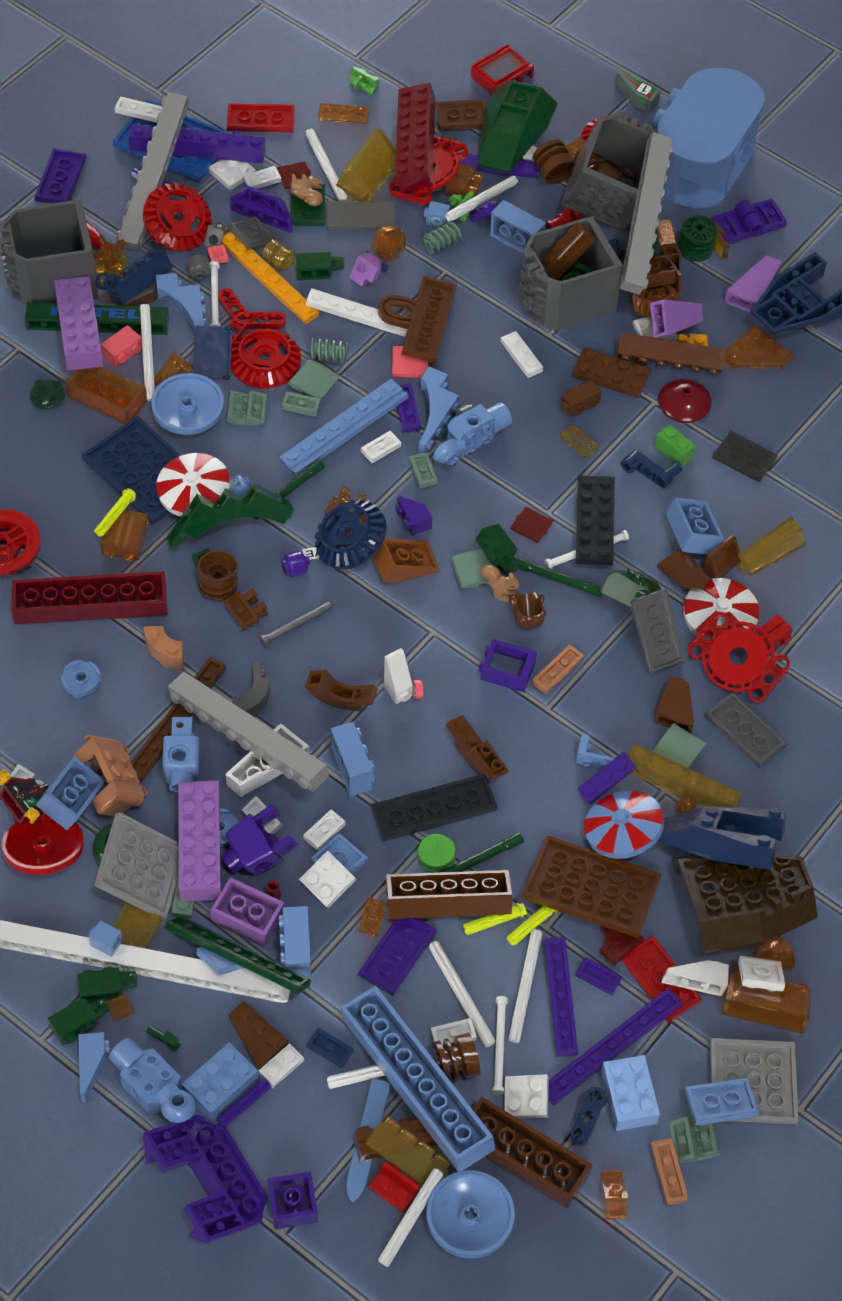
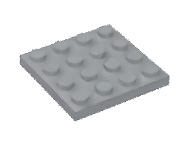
M119 812L115 814L94 886L163 920L167 918L179 876V843Z
M710 1039L711 1083L748 1078L759 1110V1116L731 1120L729 1122L798 1124L795 1042Z

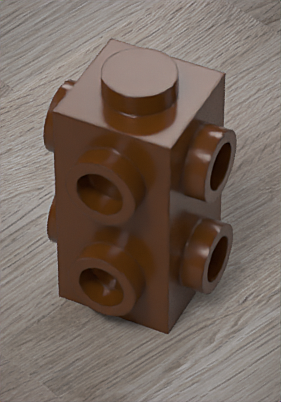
M592 379L582 382L577 387L562 393L560 406L564 412H567L572 417L590 407L598 405L601 400L602 391Z

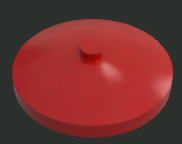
M46 813L43 814L40 821L33 822V824L30 823V820H27L22 825L18 822L14 823L5 832L2 839V852L5 861L15 870L32 875L51 874L69 867L80 857L84 848L83 832L76 822L66 830Z

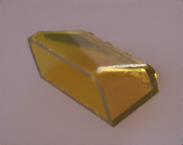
M377 127L349 161L336 184L337 187L357 201H371L375 195L374 191L376 189L380 190L384 184V178L387 180L392 174V168L395 169L396 149L380 128Z

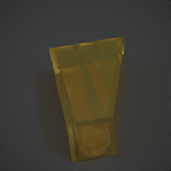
M791 516L738 555V566L743 572L747 571L752 576L804 547L805 539L802 527Z

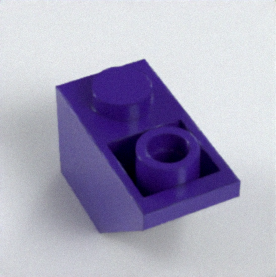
M402 496L397 497L396 512L398 516L402 517L405 529L409 530L412 536L432 529L433 518L425 504Z

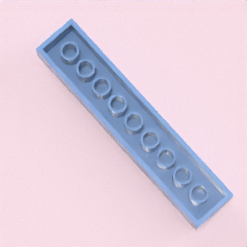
M377 986L340 1007L343 1021L459 1173L495 1150L493 1135Z

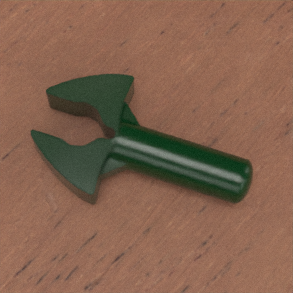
M149 1026L147 1029L148 1034L164 1042L171 1051H177L182 1045L178 1043L179 1039L168 1030L164 1033L153 1026Z

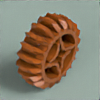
M672 285L654 286L650 289H645V299H641L635 294L632 295L634 311L639 315L642 314L643 317L648 316L649 318L651 317L650 303L663 299L679 301L678 292Z

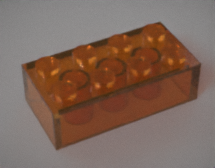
M103 367L77 369L65 383L68 398L124 424L134 419L147 402L146 387Z

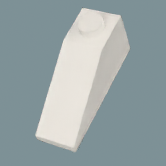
M402 648L385 656L384 688L395 704L409 700L413 694V684Z
M707 960L671 967L665 972L662 983L722 996L728 986L729 965Z

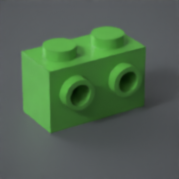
M669 424L657 433L655 447L672 462H679L682 467L693 460L696 446L691 440L683 436L678 429Z

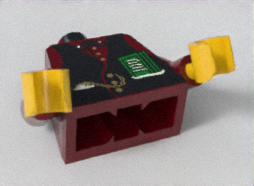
M2 769L0 771V785L4 784V787L0 792V799L20 825L27 820H30L31 824L40 821L44 812L36 804L49 786L46 783L39 786L33 778L11 777L6 769Z

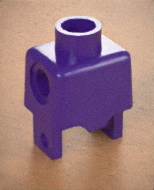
M272 804L255 816L248 814L226 832L225 836L231 847L222 852V857L234 873L245 868L251 874L258 876L282 862V856L299 845L290 834L279 841L276 834H270L265 830L264 826L281 815Z

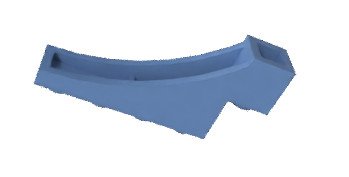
M177 273L156 275L158 300H164L179 311L188 321L195 334L196 326H208L207 318H203L206 315V308L201 303L205 302L204 291L200 292L199 285L182 286L181 280L177 279Z
M428 367L421 378L420 390L424 392L428 403L429 419L425 432L419 441L418 454L433 449L435 440L441 437L445 425L448 426L453 413L460 407V403H458L459 395L447 390L449 387L448 374L432 367Z

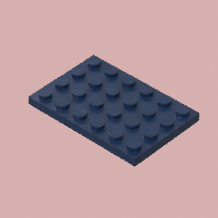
M139 416L81 454L82 459L121 496L124 490H133L136 493V499L134 502H130V504L152 525L170 513L159 500L156 489L157 478L161 470L170 461L182 455Z

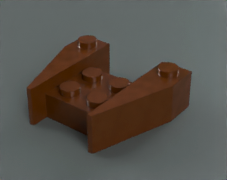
M676 244L660 247L661 252H659V256H654L649 261L651 269L649 274H647L648 285L646 289L672 284L678 294H680L682 275L681 251ZM626 252L617 253V257L622 265H624ZM643 289L639 295H635H637L641 299H645V289Z

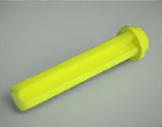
M127 489L122 492L121 498L94 530L95 534L99 537L104 536L130 502L135 501L136 493L133 490Z
M516 903L512 907V914L487 915L463 924L464 932L466 935H470L518 917L522 919L524 915H527L526 908L523 903Z
M542 906L509 934L507 941L510 945H517L549 916L559 911Z

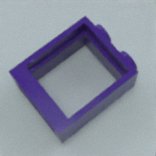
M493 639L491 646L487 645L485 661H481L479 666L481 680L525 693L536 663L537 651ZM494 653L525 661L521 675L516 676L489 668Z

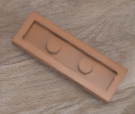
M569 644L532 679V684L547 695L584 659V654Z
M672 1138L651 1142L650 1146L666 1206L688 1202L689 1198Z

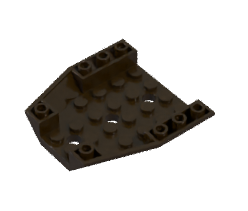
M775 853L771 870L709 860L695 854L672 858L676 875L682 876L699 926L698 939L703 953L764 944L818 917L814 886L802 856ZM789 875L792 879H785L783 876ZM749 881L753 885H745L743 882ZM704 888H710L713 891L707 892Z

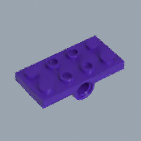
M772 198L751 204L748 200H742L735 206L734 210L711 216V220L715 222L717 232L725 245L787 226V220Z

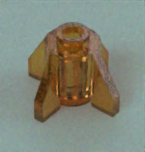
M99 236L101 249L93 253L94 259L107 268L117 266L120 263L119 257L125 247V241L121 239L115 242V245L112 242H106L102 236Z

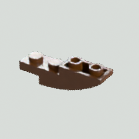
M463 715L446 723L445 726L456 740L454 746L480 773L493 780L509 772L489 742H482Z

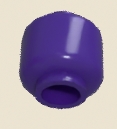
M300 550L285 554L281 561L283 571L286 575L289 574L290 577L306 573L308 565H310L308 555H304Z

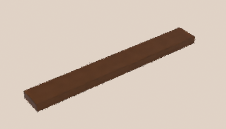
M209 657L194 678L212 689L226 670V665ZM179 703L173 705L131 761L140 784L163 755L164 736H171L172 717H191L193 712L189 713ZM181 723L177 724L178 728H182L184 726Z

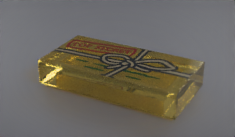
M574 424L560 433V438L584 459L598 450V445Z

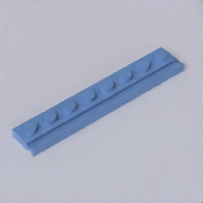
M388 380L281 455L280 461L291 472L293 471L295 476L300 475L316 460L323 459L408 398V393L404 392L394 380Z

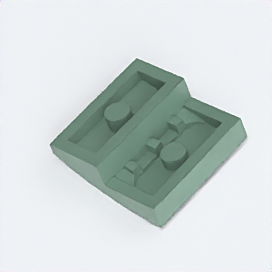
M309 359L288 384L301 395L305 393L307 396L322 399L340 377L323 365Z
M230 390L226 423L250 426L263 425L267 394L252 390L248 394Z
M483 550L468 551L450 558L461 588H478L480 584H488V580L481 575L480 570L485 565H494Z
M673 723L656 745L650 757L683 777L693 766L694 760L705 749L706 743Z
M688 1116L668 1122L679 1164L722 1155L716 1123L695 1126L694 1119Z

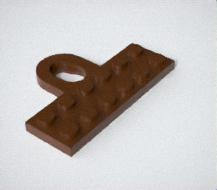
M423 276L417 300L398 295H389L380 300L378 305L380 319L389 325L408 329L401 355L436 363L457 284ZM391 307L407 309L412 315L407 317L401 316L397 312L392 311Z

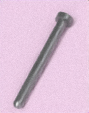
M327 602L268 635H260V643L264 648L270 646L271 641L332 609L333 603Z

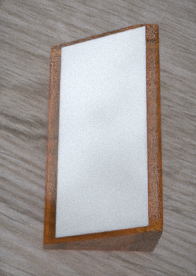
M146 287L125 304L119 305L141 306L142 304H149L157 300L156 292L150 287Z

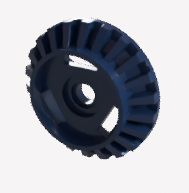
M362 499L357 501L348 500L345 504H339V506L331 509L324 516L322 523L318 526L319 532L315 534L317 540L315 542L316 552L325 564L335 569H352L364 564L376 554L384 541L386 520L383 513L375 504H372L370 501H363ZM363 514L366 518L365 527L360 520V516ZM350 530H354L350 537H346Z

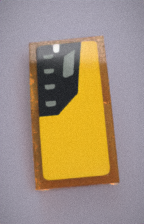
M715 222L717 236L714 249L723 260L728 257L730 245L724 240L725 231Z

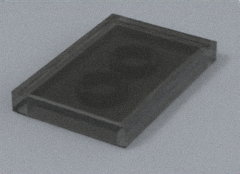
M730 431L714 452L712 459L760 483L776 461L778 455Z

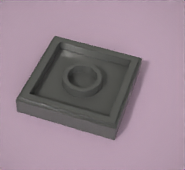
M257 217L233 222L228 226V229L247 249L275 242L276 236Z

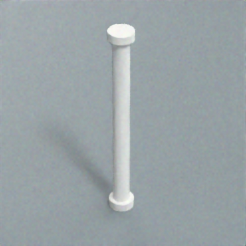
M211 261L209 263L211 269L212 323L210 326L221 327L218 310L219 262Z
M626 530L614 536V544L629 540ZM576 550L551 560L549 558L545 559L546 568L553 569V566L575 559Z
M498 996L495 1000L497 1004L494 1087L491 1090V1093L494 1095L504 1094L502 1082L506 1004H508L507 997Z

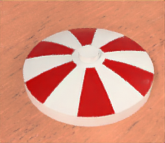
M191 453L173 459L161 470L157 478L156 489L161 504L169 512L182 516L196 494L216 502L225 488L230 490L231 482L229 472L220 460L207 454Z
M725 578L708 579V583L703 590L691 589L685 598L683 607L684 620L688 628L696 636L716 612H724L728 616L729 623L744 621L757 625L759 619V605L752 592L744 585ZM718 617L715 620V624L718 626L726 622L724 617ZM737 626V628H749L748 626ZM708 631L704 634L703 638L709 641L713 639L714 634Z

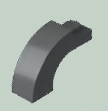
M260 661L252 662L254 679L252 688L241 696L232 697L234 705L253 717L262 711L270 695L269 677H265V669H261Z

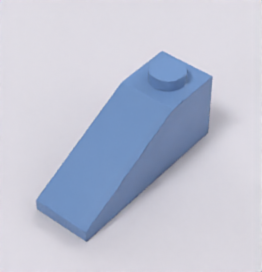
M104 1032L78 1034L80 1096L82 1102L87 1101L106 1062V1053H110V1042L105 1040Z

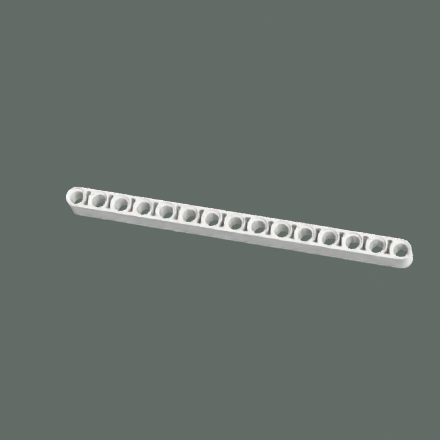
M0 920V948L101 968L119 967V971H136L137 975L279 1003H286L289 999L290 990L246 968L219 975L201 959L120 944L113 956L110 957L90 946L88 937Z

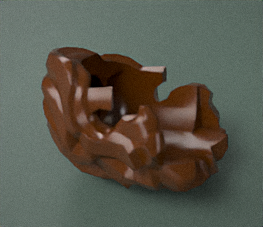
M534 591L530 594L526 593L524 596L523 593L516 592L509 597L514 610L515 621L520 627L533 629L543 624L547 613L544 609L543 602L545 596L543 594L538 595Z

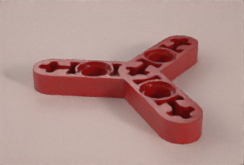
M225 288L218 293V301L231 319L227 326H232V330L238 331L237 334L232 335L231 348L234 341H238L239 336L244 335L247 330L259 328L280 330L286 325V317L281 312H247L231 289ZM238 307L239 310L231 311L230 308ZM260 318L265 320L263 323L256 322Z

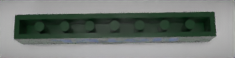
M27 302L25 313L26 329L61 331L57 303ZM94 305L98 332L117 333L128 325L137 334H142L140 306ZM150 307L151 334L168 335V307Z

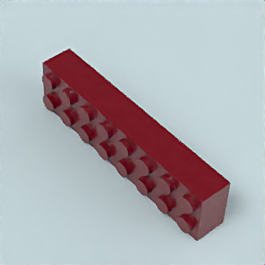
M431 83L398 89L395 179L400 193L433 186L435 95Z
M165 571L12 580V615L14 624L168 615Z

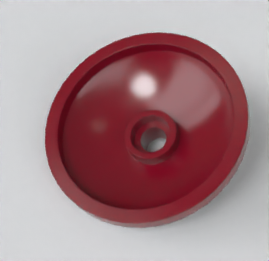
M677 379L668 382L662 387L658 396V404L663 414L671 420L680 423H693L707 416L711 409L712 399L709 391L702 384L690 379Z

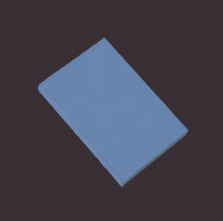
M748 1078L685 1087L686 1097L695 1126L759 1116V1110Z

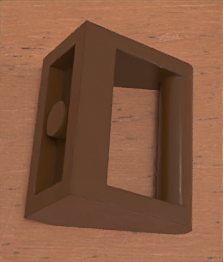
M730 535L705 557L703 571L711 579L724 577L741 562L742 555L734 535Z

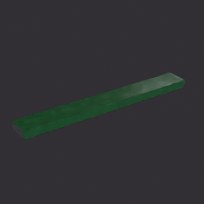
M179 914L165 923L166 929L296 994H299L311 984V979Z

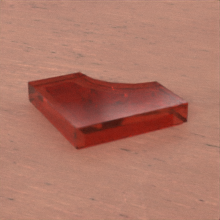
M600 925V931L605 935L606 939L605 944L600 949V954L614 966L644 942V937L641 935L639 938Z

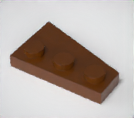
M242 1001L229 1014L232 1025L240 1039H242L258 1071L289 1044L288 1040L245 1001Z

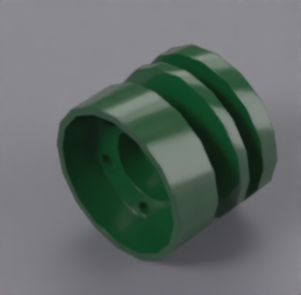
M700 215L690 216L684 220L678 248L685 259L701 262L712 256L717 236L715 222L708 217Z

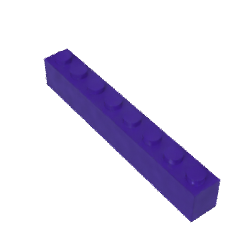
M131 124L129 133L130 151L148 152L147 144L152 140V130L156 126ZM181 129L172 155L263 164L266 152L265 137Z

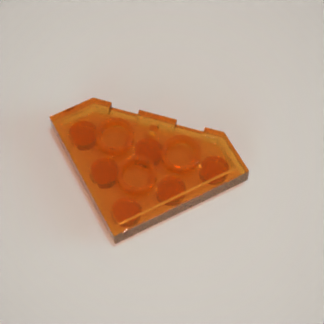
M754 326L727 348L724 363L732 369H740V367H750V369L775 367V369H783L793 361L794 355Z

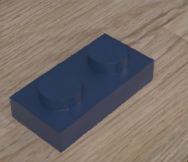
M319 1027L307 1043V1048L341 1068L344 1067L354 1052L353 1047Z

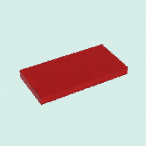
M228 103L227 131L294 133V105Z
M654 936L620 955L619 959L651 1001L669 988L682 1002V1006L665 1019L667 1023L701 1003L702 999L695 990L662 983V978L667 969L676 967V964Z

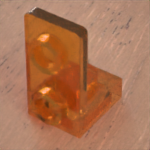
M173 352L155 376L154 382L159 385L167 378L178 375L181 371L187 370L192 372L194 366L185 358Z
M601 1171L605 1195V1220L627 1219L628 1196L623 1171Z

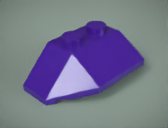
M248 186L230 198V211L249 218L257 217L262 223L292 233L293 220L285 202L280 197Z

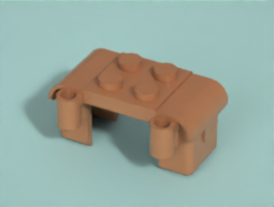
M94 735L84 736V739L88 741L74 753L73 757L75 756L84 764L88 761L92 762L96 773L102 771L107 783H110L92 800L98 814L115 817V814L119 812L123 814L131 806L139 807L148 792L140 785L137 773L130 762L128 748L118 740Z

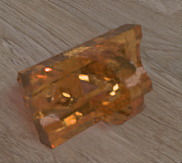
M367 897L359 932L367 936H379L388 901H378Z

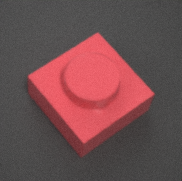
M224 244L207 248L210 261H217L219 264L229 262Z

